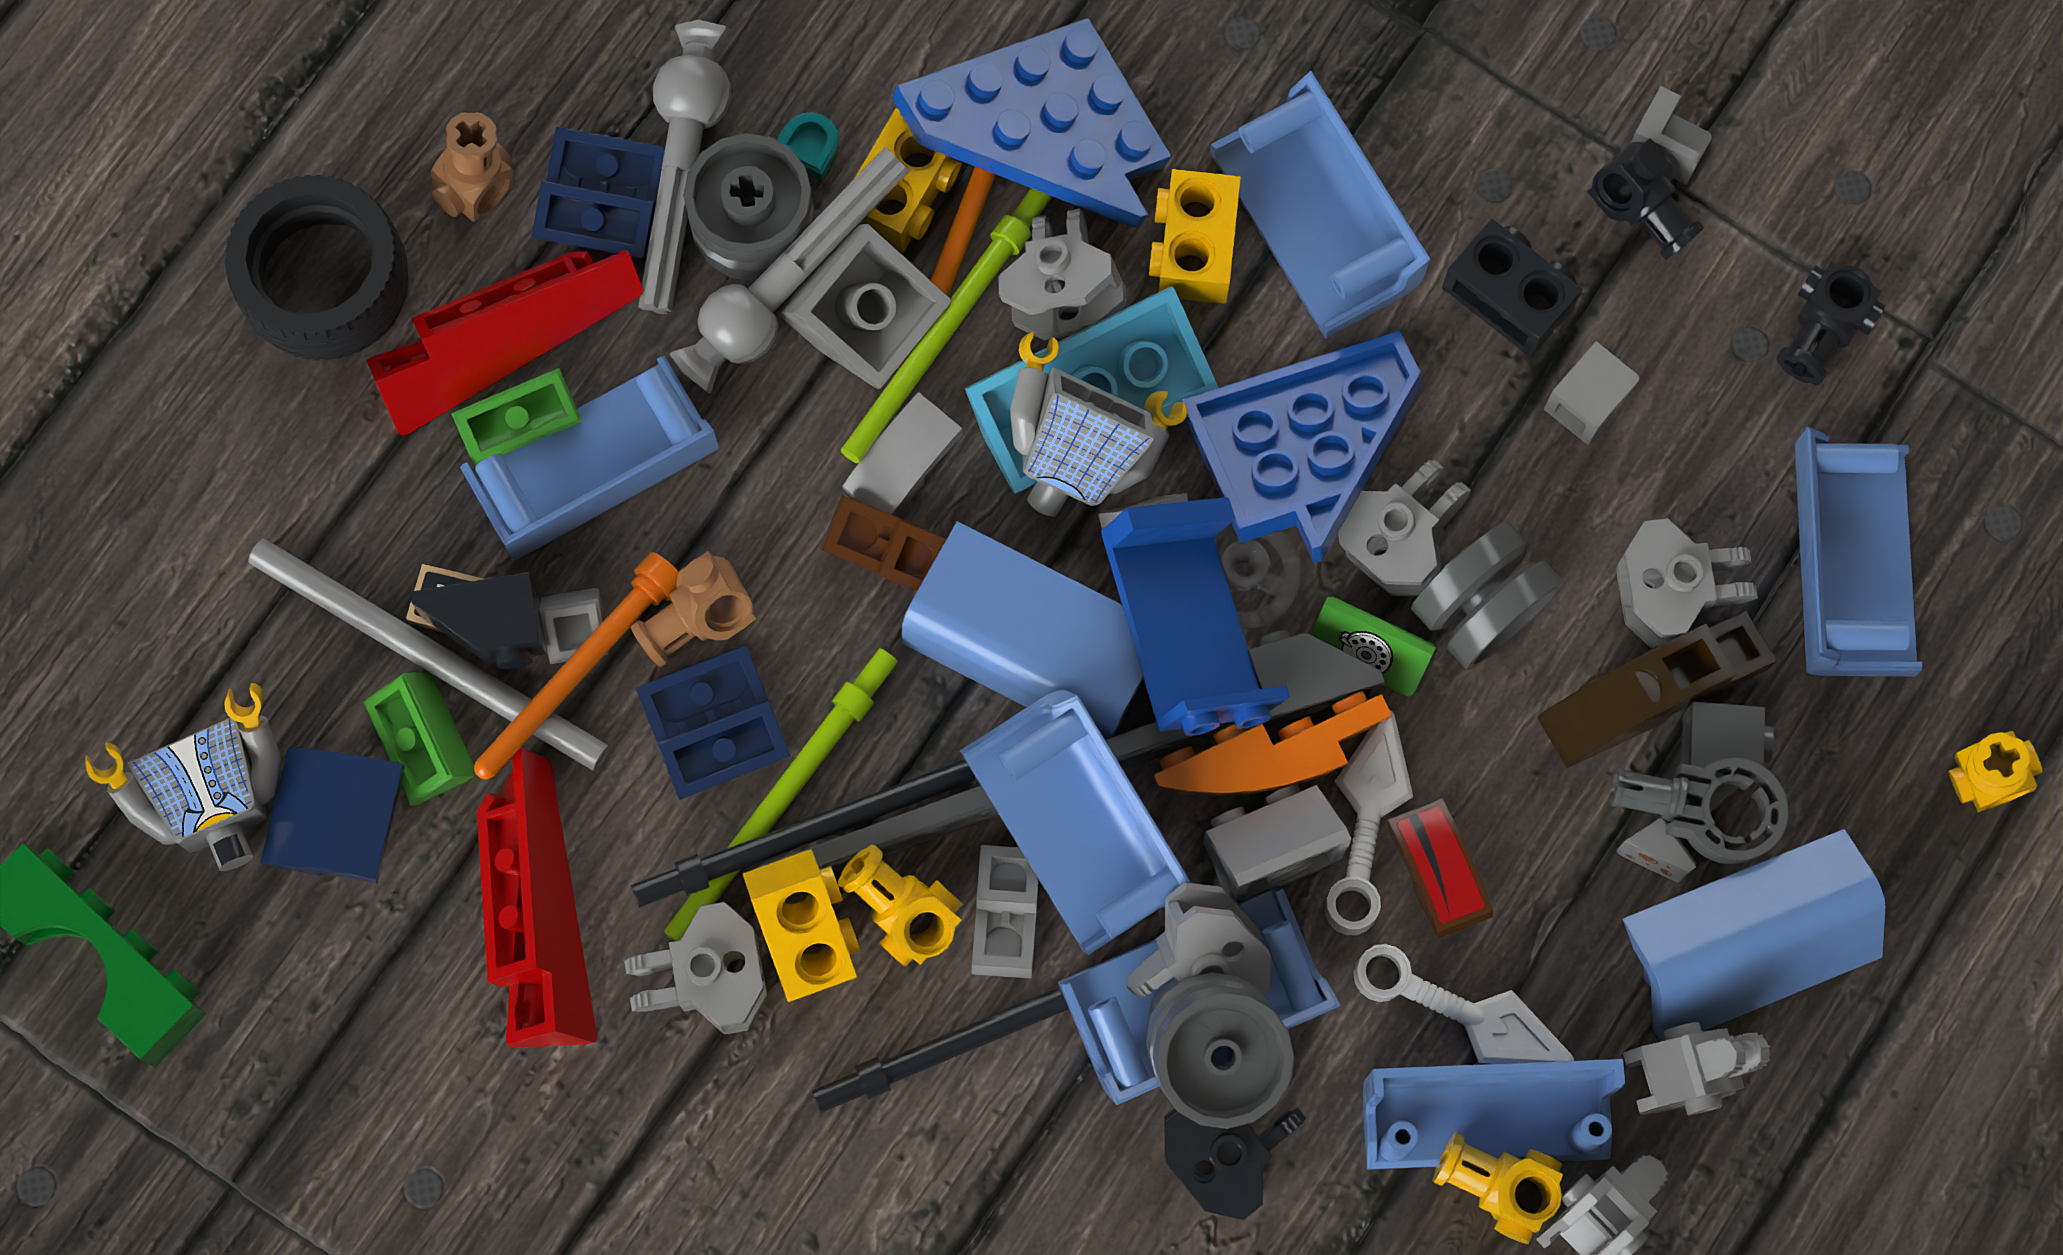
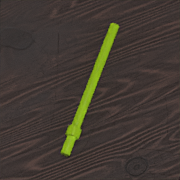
M1031 188L1011 216H1003L990 234L993 241L953 294L951 303L921 338L841 448V452L846 458L854 463L861 462L1010 255H1018L1025 246V242H1028L1032 236L1029 229L1033 224V218L1039 217L1052 199V196Z
M879 648L852 684L846 682L832 700L835 707L726 849L769 833L854 720L861 722L873 706L874 701L871 697L898 663L891 654ZM740 870L709 881L710 888L691 894L663 933L674 942L680 941L699 907L715 904Z

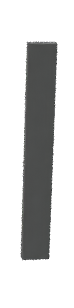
M1157 722L1105 741L1121 768L1125 770L1213 738L1215 729L1207 733L1187 736L1184 729L1160 732ZM978 786L766 863L757 868L812 849L819 870L831 866L835 876L842 873L845 866L859 851L870 845L877 846L882 851V858L994 818L999 816L982 786Z

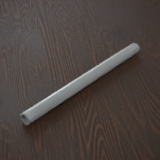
M262 539L253 548L249 556V564L512 722L532 700L270 541ZM554 712L533 734L594 772L602 765L610 750V746Z

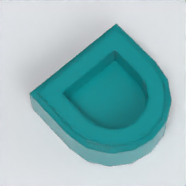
M814 112L802 113L792 118L777 139L778 142L792 149L806 167L808 175L822 182L839 151L838 133L833 122L824 115Z

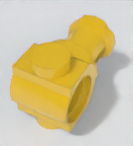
M2013 731L1990 734L1982 739L1981 742L1957 752L1954 759L1958 767L1948 771L1961 803L1964 804L1973 800L1977 812L2004 804L2035 791L2037 784L2034 776L2043 773L2041 763L2029 740L2023 742L2016 738Z
M870 845L859 851L845 866L838 879V886L847 893L854 891L874 909L872 915L873 922L887 933L879 943L897 961L906 967L914 959L921 965L926 958L937 956L949 947L953 940L955 927L961 921L956 912L963 903L938 880L930 887H927L915 876L908 875L902 878L882 860V851L877 846ZM877 880L885 889L880 890L872 881ZM925 912L933 913V921L926 931L919 934H909L910 924L916 916Z
M1454 1132L1440 1157L1432 1181L1440 1186L1448 1182L1480 1197L1479 1207L1490 1212L1493 1218L1498 1220L1494 1228L1496 1231L1518 1242L1529 1244L1533 1233L1538 1232L1542 1223L1554 1216L1560 1207L1562 1199L1560 1181L1563 1177L1560 1170L1563 1164L1544 1153L1528 1149L1524 1160L1505 1151L1496 1158L1466 1144L1465 1136ZM1521 1180L1533 1182L1541 1191L1542 1203L1534 1214L1525 1212L1516 1202L1515 1190Z

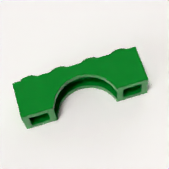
M22 843L0 865V926L13 938L27 946L59 936H74L89 940L99 952L107 975L105 1000L97 1019L140 1060L156 1067L207 1014L193 1001L201 992L175 968L167 975L163 973L151 961L158 951L136 930L131 928L125 935L121 933L109 921L116 911L94 890L89 887L83 894H80L67 881L74 871L52 850L47 847L41 854H38Z

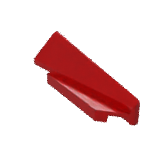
M620 251L595 263L588 252H570L412 317L411 319L421 341L366 359L397 432L405 436L637 299L643 294V288L628 251Z
M520 748L511 758L513 771L499 794L487 793L477 810L487 981L500 987L510 985L506 1029L507 1046L521 1048L591 1044L597 1041V1031L552 764L548 758Z

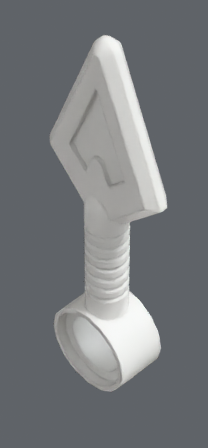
M1391 710L1392 717L1368 731L1349 759L1348 764L1335 780V783L1357 813L1356 830H1354L1353 844L1351 845L1346 878L1339 880L1331 887L1325 902V916L1328 923L1337 932L1345 935L1364 933L1376 921L1381 909L1380 896L1369 880L1377 833L1379 831L1378 826L1382 817L1413 798L1395 715ZM1357 891L1366 897L1369 903V914L1357 922L1345 920L1337 912L1336 898L1343 892Z
M1387 944L1375 945L1366 950L1355 964L1353 973L1355 984L1360 993L1368 999L1383 1002L1402 995L1412 1001L1416 1000L1417 1003H1422L1423 1006L1436 1010L1440 1014L1443 1013L1446 1017L1450 1016V1019L1457 1020V1022L1463 1024L1478 1063L1510 1064L1574 1061L1571 1053L1512 990L1477 1003L1465 1001L1464 998H1458L1457 995L1451 994L1447 990L1444 991L1441 987L1437 988L1436 985L1423 981L1422 978L1411 974L1410 962L1405 953L1397 947ZM1374 957H1387L1396 964L1399 978L1396 985L1391 989L1382 990L1375 988L1368 981L1366 967L1367 963Z

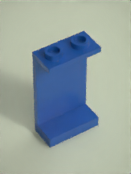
M1229 497L1128 507L1101 531L1160 732L1184 729L1185 735L1194 736L1212 731L1219 727L1220 723L1235 722L1236 727L1239 729L1254 727L1270 720V711L1290 697L1287 685L1260 689L1214 540L1217 534L1236 519Z

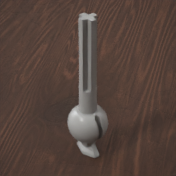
M701 20L675 25L683 47L682 56L668 60L659 69L653 84V102L661 117L666 122H669L642 282L643 294L640 296L638 307L642 310L654 311L657 314H667L672 312L688 220L683 197L687 173L699 156L703 129L716 125L725 116L732 99L731 83L724 69L714 62L715 52L729 36L731 30L727 26Z
M885 147L749 288L733 283L722 286L710 294L700 308L697 320L699 332L703 337L695 345L670 353L680 370L710 394L718 368L726 359L733 363L746 364L754 362L767 353L776 339L779 327L773 312L909 172L906 166Z

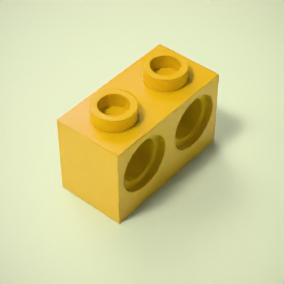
M895 108L856 177L885 147L909 170L900 182L859 223L869 224L897 251L904 253L912 237L920 240L926 233L934 215V209L930 208L940 190L947 193L951 189L960 172L961 162L919 145L899 109ZM914 153H924L932 158L931 162L923 167H912L904 162L909 155ZM891 199L898 200L905 205L902 211L893 215L883 214L876 209L880 203Z
M1172 169L1170 189L1158 188L1155 223L1166 224L1164 243L1152 242L1149 276L1160 277L1158 292L1172 286L1179 299L1226 304L1230 284L1241 176ZM1190 202H1200L1206 205L1211 212L1203 217H1193L1185 213L1182 207ZM1193 255L1200 258L1205 266L1197 271H1187L1182 269L1176 261L1182 256Z
M809 849L743 873L754 910L788 1002L857 978L850 955L861 952L849 917L837 921L832 904L843 901L831 866L819 870L813 851ZM793 893H809L801 902L795 904L784 903L786 898ZM813 944H827L818 953H803L807 947Z

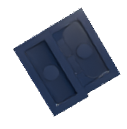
M556 127L547 180L541 181L531 237L615 254L620 251H628L631 257L645 259L649 247L665 147Z
M746 644L635 687L679 800L791 756Z
M288 747L260 863L262 865L321 876V873L378 884L405 767L403 763L339 752Z

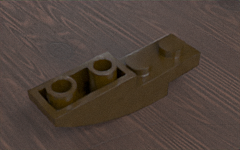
M1745 611L1710 628L1707 624L1702 625L1643 654L1564 698L1540 713L1537 718L1566 768H1569L1664 724L1672 714L1689 707L1692 702L1705 700L1769 670L1776 662V659Z

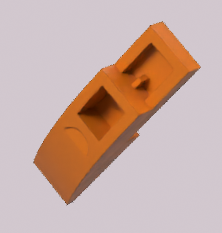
M1361 691L1332 705L1331 707L1336 716L1314 726L1310 716L1277 731L1281 742L1275 745L1272 744L1263 724L1252 729H1239L1234 724L1214 734L1213 737L1217 745L1196 755L1192 746H1188L1159 760L1163 771L1154 774L1153 780L1158 790L1203 796L1248 795L1301 784L1344 768L1348 761L1339 743L1388 721L1392 714L1382 694L1368 700L1364 691Z

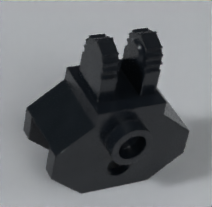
M1174 1107L1164 1115L1165 1162L1205 1212L1245 1220L1263 1205V1164L1272 1158L1270 1150L1299 1128L1306 1117L1299 1108L1287 1111L1261 1135H1258L1249 1123L1229 1129L1199 1125L1177 1112ZM1201 1160H1208L1214 1164L1212 1171L1205 1175L1196 1173L1193 1168Z

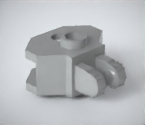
M1080 209L1068 211L1066 220L1067 234L1055 237L1052 224L1046 215L1034 217L1032 220V241L1025 242L1026 252L998 276L999 296L1003 302L1012 306V321L1015 327L1027 333L1034 331V336L1042 340L1073 335L1120 312L1126 306V289L1116 265L1109 253L1089 245L1088 228L1083 211ZM1062 312H1078L1076 317L1071 320L1060 319Z
M1428 460V462L1424 463L1402 488L1395 483L1388 492L1361 491L1338 532L1339 543L1346 551L1348 560L1390 596L1418 597L1442 570L1438 544L1446 536L1443 528L1469 498L1471 490L1462 482H1456L1429 511L1419 503L1429 490L1435 486L1442 475L1444 467L1436 460ZM1386 550L1384 554L1376 556L1378 552Z
M1668 518L1644 521L1616 566L1625 625L1653 650L1687 633L1695 618L1707 615L1712 607L1737 605L1758 598L1756 585L1753 583L1736 582L1715 585L1713 571L1735 570L1752 563L1750 551L1747 550V547L1709 550L1708 543L1695 544Z
M1184 882L1165 897V932L1155 939L1159 949L1144 960L1139 967L1137 966L1134 971H1131L1132 973L1128 976L1126 988L1133 995H1137L1141 999L1143 996L1147 997L1148 994H1152L1154 989H1158L1172 977H1175L1162 991L1160 990L1157 995H1154L1155 997L1151 1000L1149 1010L1151 1013H1153L1163 995L1186 978L1210 972L1239 976L1259 988L1265 995L1270 991L1271 954L1260 941L1261 931L1258 925L1222 887Z
M725 902L700 906L682 939L669 942L670 949L633 956L624 961L626 974L636 976L673 969L676 987L646 990L630 998L632 1011L635 1012L653 1011L681 1006L683 1011L696 1009L725 1035L748 1031L767 998L758 937L755 934L754 928ZM736 960L745 962V966L741 971L737 973L728 972V967L732 962Z
M1693 1022L1663 1031L1665 1041L1623 1052L1627 1067L1643 1065L1651 1096L1636 1101L1641 1115L1685 1108L1687 1116L1723 1107L1722 1098L1736 1094L1737 1090L1745 1088L1741 1075L1767 1066V1061H1770L1769 1048L1771 1046L1768 1045L1763 1035H1758L1757 1032L1733 1037L1729 1036L1727 1028L1702 1032L1700 1023Z
M1650 1154L1647 1156L1642 1155L1621 1173L1612 1166L1595 1181L1587 1173L1584 1174L1562 1195L1561 1201L1567 1207L1538 1235L1536 1240L1546 1248L1561 1235L1579 1255H1632L1648 1239V1236L1642 1230L1657 1213V1210L1649 1201L1665 1185L1664 1183L1668 1180L1666 1178L1668 1173L1662 1164V1160L1659 1161L1651 1157Z

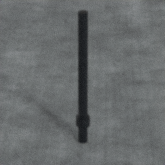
M964 759L700 859L698 854L674 862L675 869L632 884L631 889L634 898L640 908L684 891L686 896L710 888L709 881L968 784L975 781V775Z
M1056 988L880 1062L878 1057L860 1063L855 1066V1073L812 1090L820 1113L863 1095H866L868 1100L891 1091L889 1085L1067 1011L1069 1007L1061 988Z

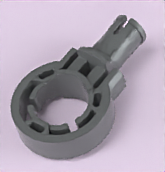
M1724 758L1712 762L1704 768L1681 763L1676 768L1675 776L1671 780L1617 768L1611 783V788H1616L1615 793L1611 792L1609 795L1610 806H1621L1660 814L1661 818L1670 822L1666 826V835L1688 839V842L1697 852L1721 864H1743L1760 857L1780 840L1788 821V802L1784 789L1778 779L1764 766L1744 758ZM1723 773L1724 776L1717 778L1715 774ZM1753 782H1756L1760 788L1752 793L1751 796L1758 806V822L1755 830L1745 837V841L1748 844L1761 834L1766 838L1759 846L1753 849L1743 851L1726 849L1725 847L1741 846L1745 843L1744 838L1741 836H1727L1714 825L1715 822L1710 813L1711 796L1716 788L1724 785H1734L1742 790H1746ZM1685 800H1694L1696 804L1695 806L1685 804Z

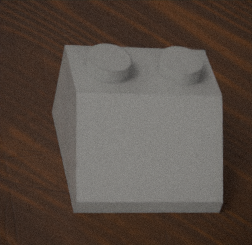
M858 224L799 285L776 313L820 352L876 389H881L952 300L869 224Z
M1294 784L1266 797L1265 800L1268 806L1246 814L1243 807H1239L1211 820L1213 828L1206 831L1203 844L1223 889L1236 903L1277 885L1280 887L1341 862L1352 839L1346 826L1317 785L1301 791L1299 785Z

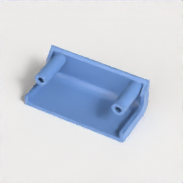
M1312 71L1306 74L1289 90L1286 103L1211 144L1210 154L1222 174L1241 176L1239 201L1325 339L1401 299L1418 287L1424 280L1430 262L1428 254Z
M665 356L657 358V366L579 407L577 410L582 422L505 455L495 454L478 463L476 467L474 465L470 467L467 462L462 464L460 468L513 562L719 450L714 430L705 419H701Z
M1808 426L1795 443L1806 672L1818 676L1916 677L1922 671V662H1917L1905 469V457L1909 453L1908 445L1829 443V437L1825 433Z
M958 521L915 594L902 623V644L1025 707L1058 690H1066L1078 695L1104 740L1118 735L1125 713L1144 679L1121 604Z
M1058 690L1048 694L960 750L1080 948L1087 955H1090L1156 910L1165 907L1166 896L1184 882L1191 883L1078 695L1066 690Z
M1845 829L1623 918L1633 949L1643 965L1644 980L1651 986L1652 1029L1660 1042L1666 1040L1663 1031L1699 1022L1702 1031L1882 958L1886 908L1884 895L1877 878Z
M1277 885L1237 903L1258 925L1261 931L1260 941L1271 954L1270 991L1265 994V997L1287 1029L1341 1006L1327 980L1318 973L1282 887ZM1155 939L1058 982L1098 1079L1106 1094L1116 1105L1160 1086L1151 1067L1146 1046L1149 1020L1152 1014L1149 1010L1151 1000L1155 997L1154 995H1157L1160 990L1162 991L1175 977H1172L1158 989H1154L1152 994H1148L1147 997L1143 996L1141 999L1137 995H1133L1126 988L1128 976L1132 973L1131 971H1134L1137 966L1139 967L1144 960L1159 949Z
M1623 1059L1373 1069L1363 1083L1367 1169L1437 1167L1440 1157L1454 1132L1464 1135L1466 1144L1496 1158L1505 1151L1524 1160L1528 1149L1544 1153L1559 1162L1610 1160L1612 1142L1610 1096L1625 1085Z

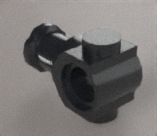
M1648 139L1645 143L1634 142L1627 145L1593 177L1592 187L1587 191L1610 219L1628 221L1630 225L1640 222L1662 248L1660 254L1665 260L1674 255L1704 229V226L1699 221L1693 222L1671 196L1676 188L1672 184L1673 165L1651 139Z
M1831 262L1825 271L1815 265L1797 294L1807 300L1798 315V322L1801 328L1791 345L1780 350L1776 358L1777 363L1787 374L1801 382L1814 385L1821 384L1827 376L1825 366L1836 348L1849 345L1857 330L1866 335H1869L1886 307V305L1877 301L1882 291L1873 286L1869 276L1861 269L1853 266L1839 267ZM1840 292L1850 298L1853 308L1838 306L1833 302L1830 293ZM1813 341H1816L1817 346L1812 352L1810 351V346Z

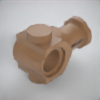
M464 112L456 115L446 125L447 148L437 159L431 170L432 188L434 189L432 196L438 206L452 217H457L462 212L473 222L491 212L502 201L507 192L514 187L513 169L511 168L513 166L512 159L507 151L497 143L496 125L489 117L482 113Z
M707 551L679 571L676 580L677 588L670 593L671 604L647 621L642 622L639 620L630 627L647 655L657 666L662 667L669 662V655L697 636L702 641L707 639L728 640L757 618L754 615L753 604L731 563L725 558L713 556Z

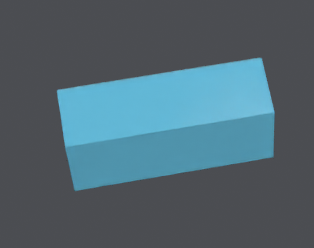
M1172 286L1059 341V351L1056 357L1051 362L1045 364L1043 372L1049 375L1052 367L1059 369L1145 410L1147 398L1152 393L1168 391L1167 398L1161 406V411L1166 418L1176 402H1181L1183 399L1219 388L1177 293ZM1047 348L1033 355L1038 358H1044L1047 354ZM1023 360L965 388L982 436L1015 494L1037 482L1023 472L1022 454L1013 445L1010 407L1019 370L1026 368L1027 365Z

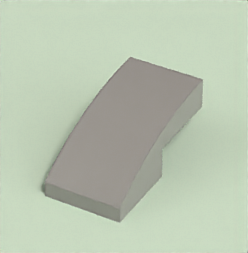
M918 392L872 445L843 484V490L854 499L896 516L925 485L924 477L963 436L962 427Z
M981 845L972 955V974L1032 979L1039 879L1019 847Z

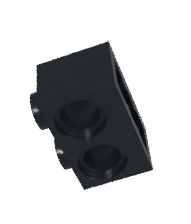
M1491 219L1450 265L1442 285V289L1530 358L1534 356L1571 313L1583 290L1576 284L1574 275L1565 266L1555 261L1547 262L1531 249L1529 240L1520 231L1511 226L1503 227L1494 219ZM1495 259L1505 267L1506 272L1500 275L1489 274L1481 268L1479 261ZM1528 294L1542 295L1549 301L1551 308L1543 311L1533 309L1526 303L1524 296Z

